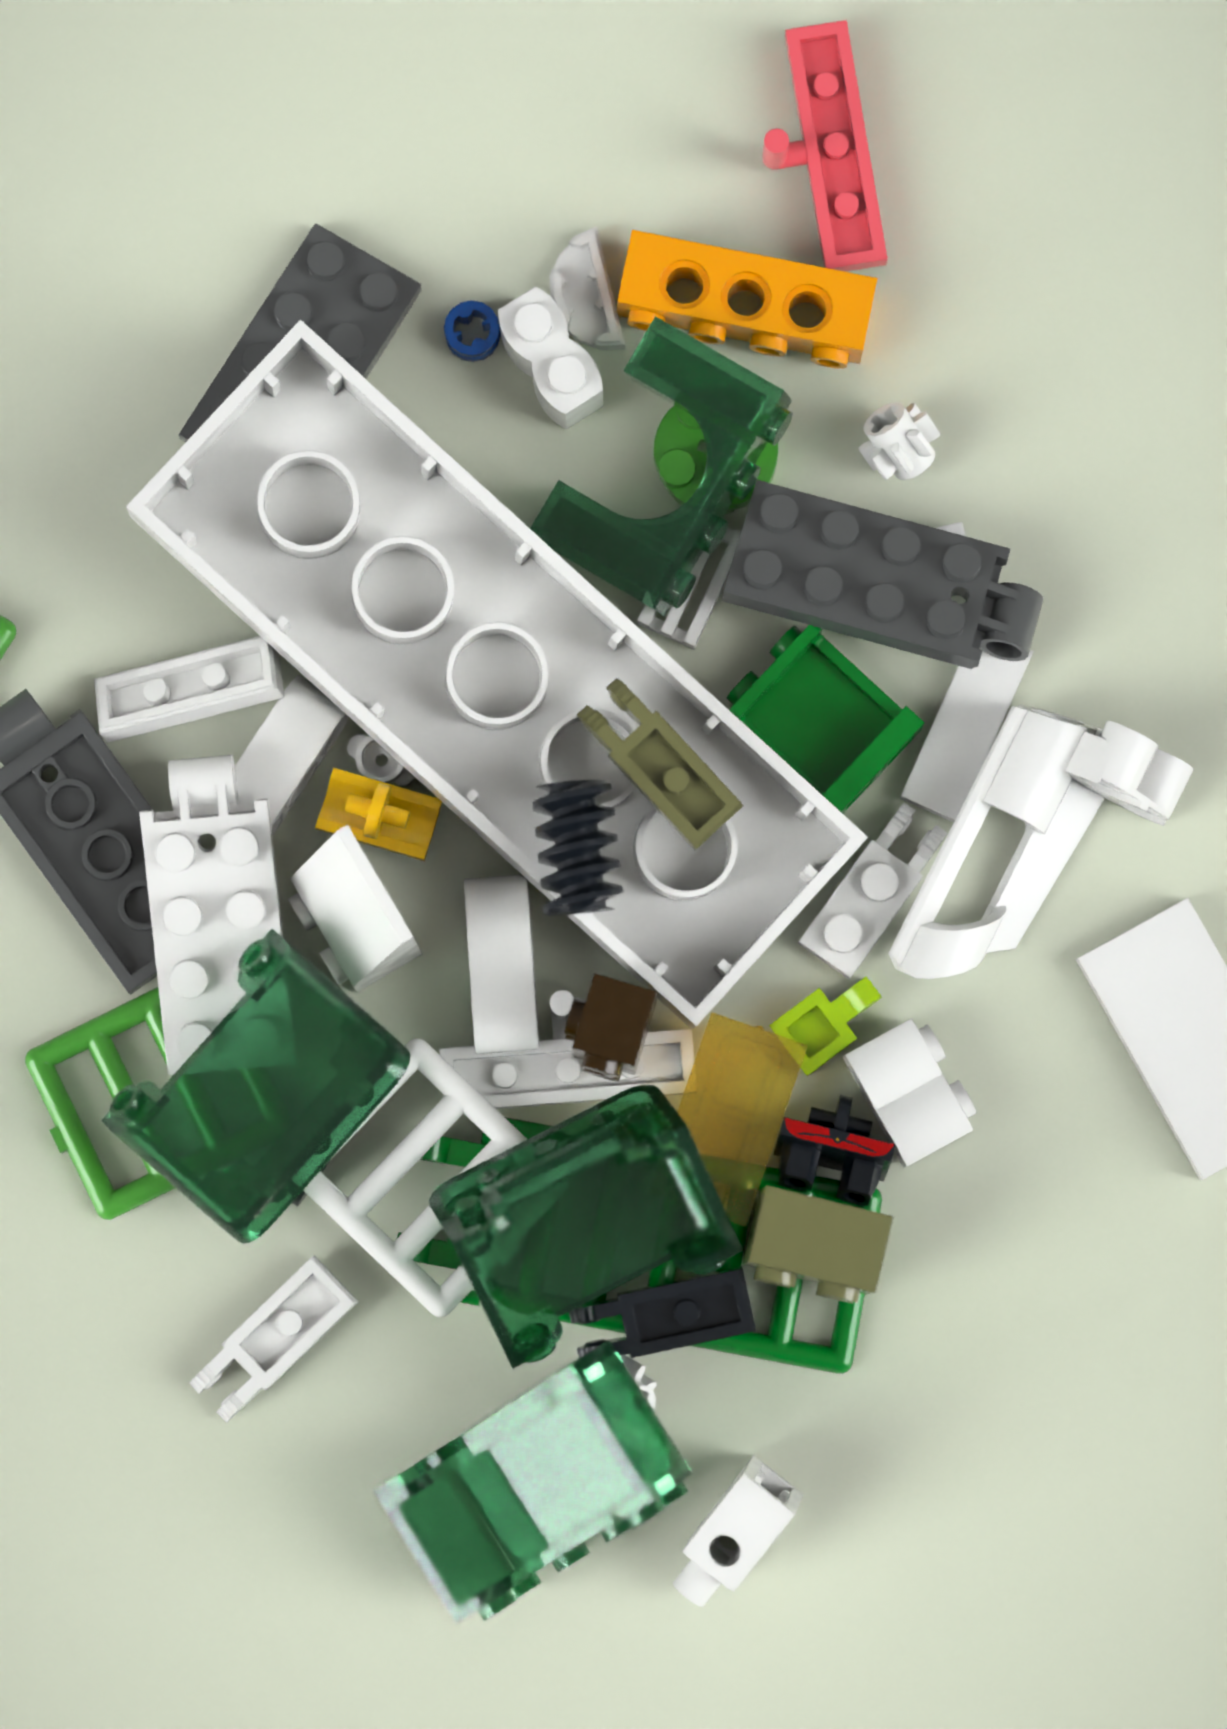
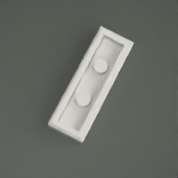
M261 636L94 679L99 734L107 743L284 698L279 653Z
M1030 649L1028 657L1022 661L1002 660L982 651L978 667L969 669L958 666L900 796L901 800L951 822L955 821L992 747L1034 652Z

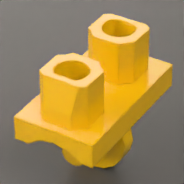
M333 767L315 828L316 830L333 835L336 831L348 825L356 840L360 843L425 862L443 802L436 797Z

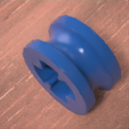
M471 300L456 305L446 316L444 324L446 342L455 356L461 360L476 362L484 360L494 353L499 345L501 333L498 317L492 308L483 302ZM474 317L483 319V331H490L486 340L475 338L471 346L461 343L463 341L462 332H455L459 323L469 325Z

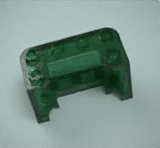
M608 1340L373 1491L455 1623H458L478 1611L483 1621L497 1614L542 1582L536 1573L541 1568L552 1563L557 1573L590 1553L584 1542L599 1532L605 1541L609 1542L626 1530L634 1529L664 1510L665 1506L689 1491L683 1480L693 1472L614 1346Z

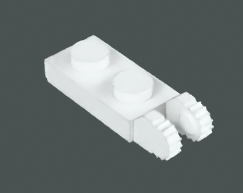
M905 802L898 809L877 841L871 840L798 942L802 947L849 980L922 879L923 875L920 872L948 834L937 825L933 830H929L918 844V851L908 865L894 856L888 849L895 839L908 828L913 820L912 815L916 811Z
M313 1255L221 1344L224 1349L189 1384L199 1394L203 1390L210 1389L222 1377V1373L234 1360L252 1376L239 1390H234L221 1403L217 1413L227 1423L262 1388L267 1391L359 1301Z

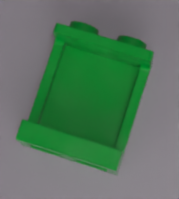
M794 625L770 650L769 653L776 659L760 677L753 671H750L728 694L726 699L733 704L729 711L844 814L921 732L925 722L907 706L901 709L822 635V628L808 625L801 632Z

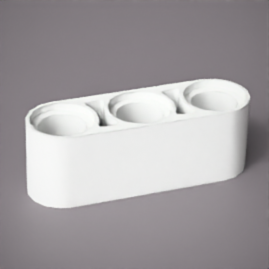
M297 675L284 691V698L277 701L235 765L238 804L254 803V800L268 798L272 837L349 719V716L315 685L300 675Z
M522 874L465 878L464 893L476 1054L540 1050L528 880Z

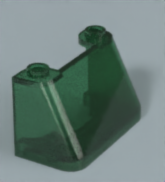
M271 929L263 939L253 942L240 957L238 983L246 994L161 1089L150 1081L124 1087L115 1096L110 1105V1111L101 1120L115 1136L220 1228L242 1244L258 1239L275 1223L398 1084L410 1063V1052L403 1043L274 929Z
M640 1085L629 1088L452 1177L434 1190L429 1198L431 1210L512 1369L523 1363L540 1361L548 1357L555 1350L556 1343L563 1334L562 1324L558 1317L667 1261L672 1260L676 1267L682 1271L708 1274L722 1267L728 1258L743 1251L687 1124L662 1091L654 1085Z

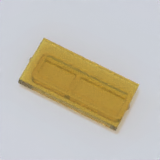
M711 1012L649 1193L688 1206L696 1213L705 1212L746 1227L808 1045L765 1031L762 1026H751Z

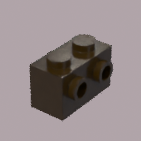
M594 973L587 999L574 998L564 1030L565 1039L574 1042L572 1046L574 1057L583 1060L581 1065L583 1072L619 1082L622 1072L632 1075L636 1074L656 1007L657 991Z

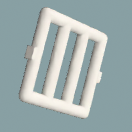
M419 1038L410 1040L360 1093L354 1089L337 1106L341 1113L292 1162L289 1168L291 1179L436 1317H445L450 1314L497 1263L504 1267L521 1249L517 1242L568 1188L566 1176L426 1041ZM418 1069L445 1096L347 1197L320 1170ZM465 1114L491 1141L395 1241H392L366 1215L442 1135ZM511 1158L537 1185L447 1280L439 1286L412 1259L495 1172Z

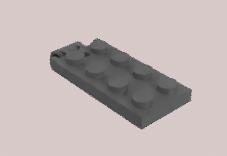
M315 223L180 431L179 439L187 442L300 320L366 379L420 294L421 284Z
M756 480L724 587L722 601L973 669L978 667L982 651L993 657L1008 661H1022L1028 657L1043 604V596L1038 591L1022 584L998 583L1002 566L1007 564L1010 548ZM955 595L962 596L966 602L959 604L953 601L951 597Z
M24 689L0 707V762L4 765L0 769V815L126 991L131 995L157 976L139 813L140 811L153 809L81 709L70 715L71 719L55 729L29 691ZM49 767L57 768V778L52 782H44L42 779L44 770Z

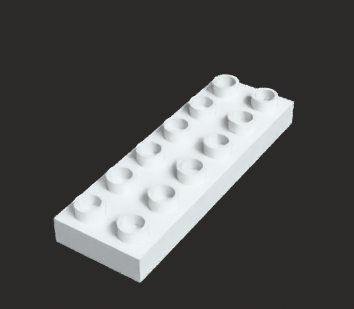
M302 320L286 334L126 506L130 518L550 901L560 897V894L541 889L540 879L556 872L557 868L538 863V853L554 846L555 842L537 838L535 828L551 820L552 817L533 811V801L550 792L536 788V786L573 780H604L611 782L613 789L596 797L595 801L596 804L614 808L615 815L598 823V829L617 834L618 841L600 849L603 856L619 859L620 867L604 874L603 880L622 885L623 893L606 900V906L614 908V910L567 916L644 987L657 991V998L690 1029L696 1027L868 838ZM616 678L622 681L652 713L657 711L744 805L696 850L684 840L608 757L610 752L600 744L577 717V714L586 705H589L593 710L599 711L604 716L609 726L622 740H625L640 725L625 711H622L610 698L606 687Z

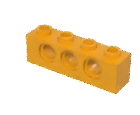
M632 230L617 300V313L620 317L628 318L627 324L643 331L663 332L666 325L689 330L688 336L691 339L703 343L724 344L726 338L750 342L749 348L760 354L781 357L786 355L787 350L811 354L810 360L815 364L843 369L847 367L848 362L858 364L861 362L878 278ZM690 279L699 285L702 293L695 301L683 304L674 301L667 293V289L676 280ZM739 291H751L759 296L763 306L757 313L743 316L735 313L730 308L728 300ZM811 303L822 311L824 319L815 327L804 328L792 321L789 312L797 304Z

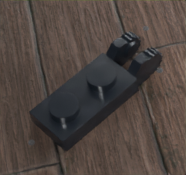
M742 1266L617 1293L618 1298L595 1301L568 1309L572 1324H590L600 1321L602 1318L621 1315L626 1337L586 1342L583 1346L577 1348L579 1362L581 1363L630 1354L631 1358L756 1331Z

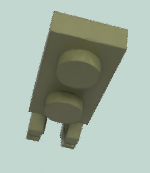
M616 678L606 687L610 698L640 726L625 740H622L609 726L604 716L599 711L593 710L589 705H586L577 714V717L600 744L610 752L608 755L610 760L684 840L696 850L744 805L657 711L652 713L622 681Z

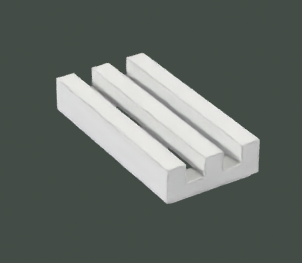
M689 509L638 618V624L695 649L727 580L741 531L737 529L731 530L725 527L723 523L715 519L711 521L701 516V513ZM695 530H699L705 533V536L665 621L656 618L655 615ZM717 539L727 543L728 546L687 632L677 627Z

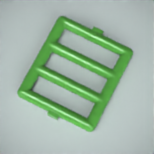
M158 987L32 1048L25 1056V1064L54 1122L55 1127L49 1131L59 1152L62 1154L68 1152L97 1214L105 1220L114 1219L286 1134L292 1126L291 1117L266 1066L239 1068L262 1118L229 1134L199 1073L172 1075L205 1146L171 1162L112 1040V1037L145 1021L167 1065ZM88 1049L148 1171V1174L114 1190L55 1068V1065Z

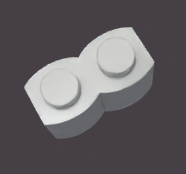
M534 287L498 309L500 332L504 348L513 363L525 374L533 377L537 399L545 413L555 423L568 429L603 407V386L599 369L590 354L578 343L569 339L568 326L563 312L546 292Z
M912 1018L843 1056L852 1077L871 1108L888 1142L895 1144L894 1152L903 1168L973 1131L968 1118L977 1113L961 1082L957 1080L949 1085L943 1076L937 1062L943 1060L946 1056L928 1024L918 1029Z

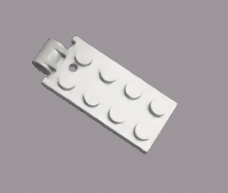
M232 754L169 760V788L173 811L154 813V810H144L139 812L168 1075L295 1063V1046L268 798L254 800V803L238 804L237 777ZM205 833L213 835L216 838V847L210 850L203 848L199 842L200 836Z

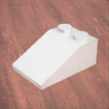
M348 825L336 831L290 878L298 893L289 897L288 901L306 931L318 925L330 946L321 951L320 955L338 985L350 980L355 990L359 992L422 955L412 933Z

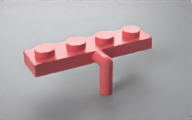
M847 20L786 29L785 41L802 140L789 142V137L784 130L778 128L771 129L764 138L763 162L768 168L773 170L807 165L824 268L847 272L887 265L888 258Z

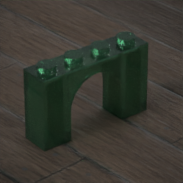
M655 316L623 371L632 381L684 410L698 422L706 442L707 461L702 481L697 490L686 503L667 515L652 519H634L609 510L558 480L530 529L558 555L665 617L671 606L678 609L689 596L696 581V576L691 573L703 551L711 554L721 542L729 523L723 519L735 497L743 500L749 494L761 470V467L755 464L767 443L775 446L780 441L792 420L793 413L787 410L792 400L783 389Z

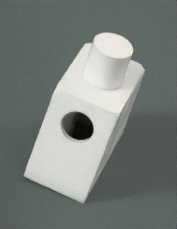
M753 1455L689 1538L683 1553L691 1560L674 1580V1587L685 1598L700 1607L706 1604L720 1584L734 1591L793 1518L804 1494ZM721 1535L730 1536L737 1541L739 1547L737 1550L726 1549L720 1544L718 1538Z

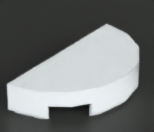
M596 226L574 236L569 245L559 254L555 266L550 273V297L563 312L569 334L578 342L599 350H625V342Z

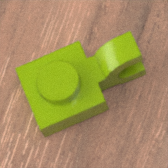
M867 976L832 1002L818 988L771 1023L769 1027L808 1077L858 1039L847 1023L875 1004L882 996Z

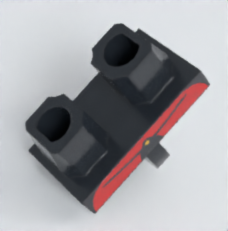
M840 1095L835 1112L811 1107L808 1122L783 1117L773 1155L780 1156L778 1184L782 1187L799 1191H811L817 1166L842 1171L836 1197L844 1202L868 1206L879 1181L884 1182L892 1162L895 1144L869 1138L873 1121L849 1116L853 1098Z

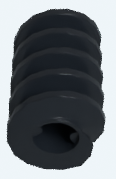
M573 780L536 786V788L547 790L550 793L533 801V811L552 817L551 820L535 828L536 837L555 842L554 846L538 853V863L557 868L556 872L540 879L541 889L560 894V897L543 905V914L562 916L614 910V908L606 906V900L623 893V886L604 881L603 875L619 868L620 860L601 855L600 849L618 841V837L615 833L598 829V823L614 816L615 809L596 804L595 801L596 797L613 789L612 783L604 780Z

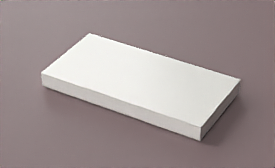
M1186 898L1079 957L1076 961L1201 1181L1227 1167V966L1190 900Z

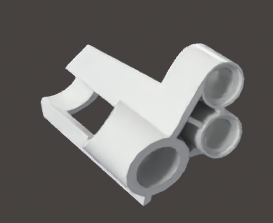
M1023 705L1012 706L889 951V956L895 969L914 978H943L961 974L977 967L986 953L1015 949L1104 799L1106 798L1149 821L1164 826L1166 820H1169L1194 768L1175 756L1157 749L1158 745L1146 736L1116 722L1107 721L1102 729L1045 710ZM990 807L998 808L1024 821L1025 833L982 919L977 922L960 925L933 922Z

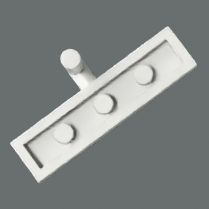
M566 990L556 991L550 998L553 1040H540V1050L476 1054L475 1046L439 1048L440 1056L495 1109L697 1094L692 1029L648 1032L636 1074L632 1075L622 1072L619 1082L583 1072V1067L581 1066L583 1060L575 1058L572 1046L574 1042L565 1039L564 1030L574 1000L573 995Z

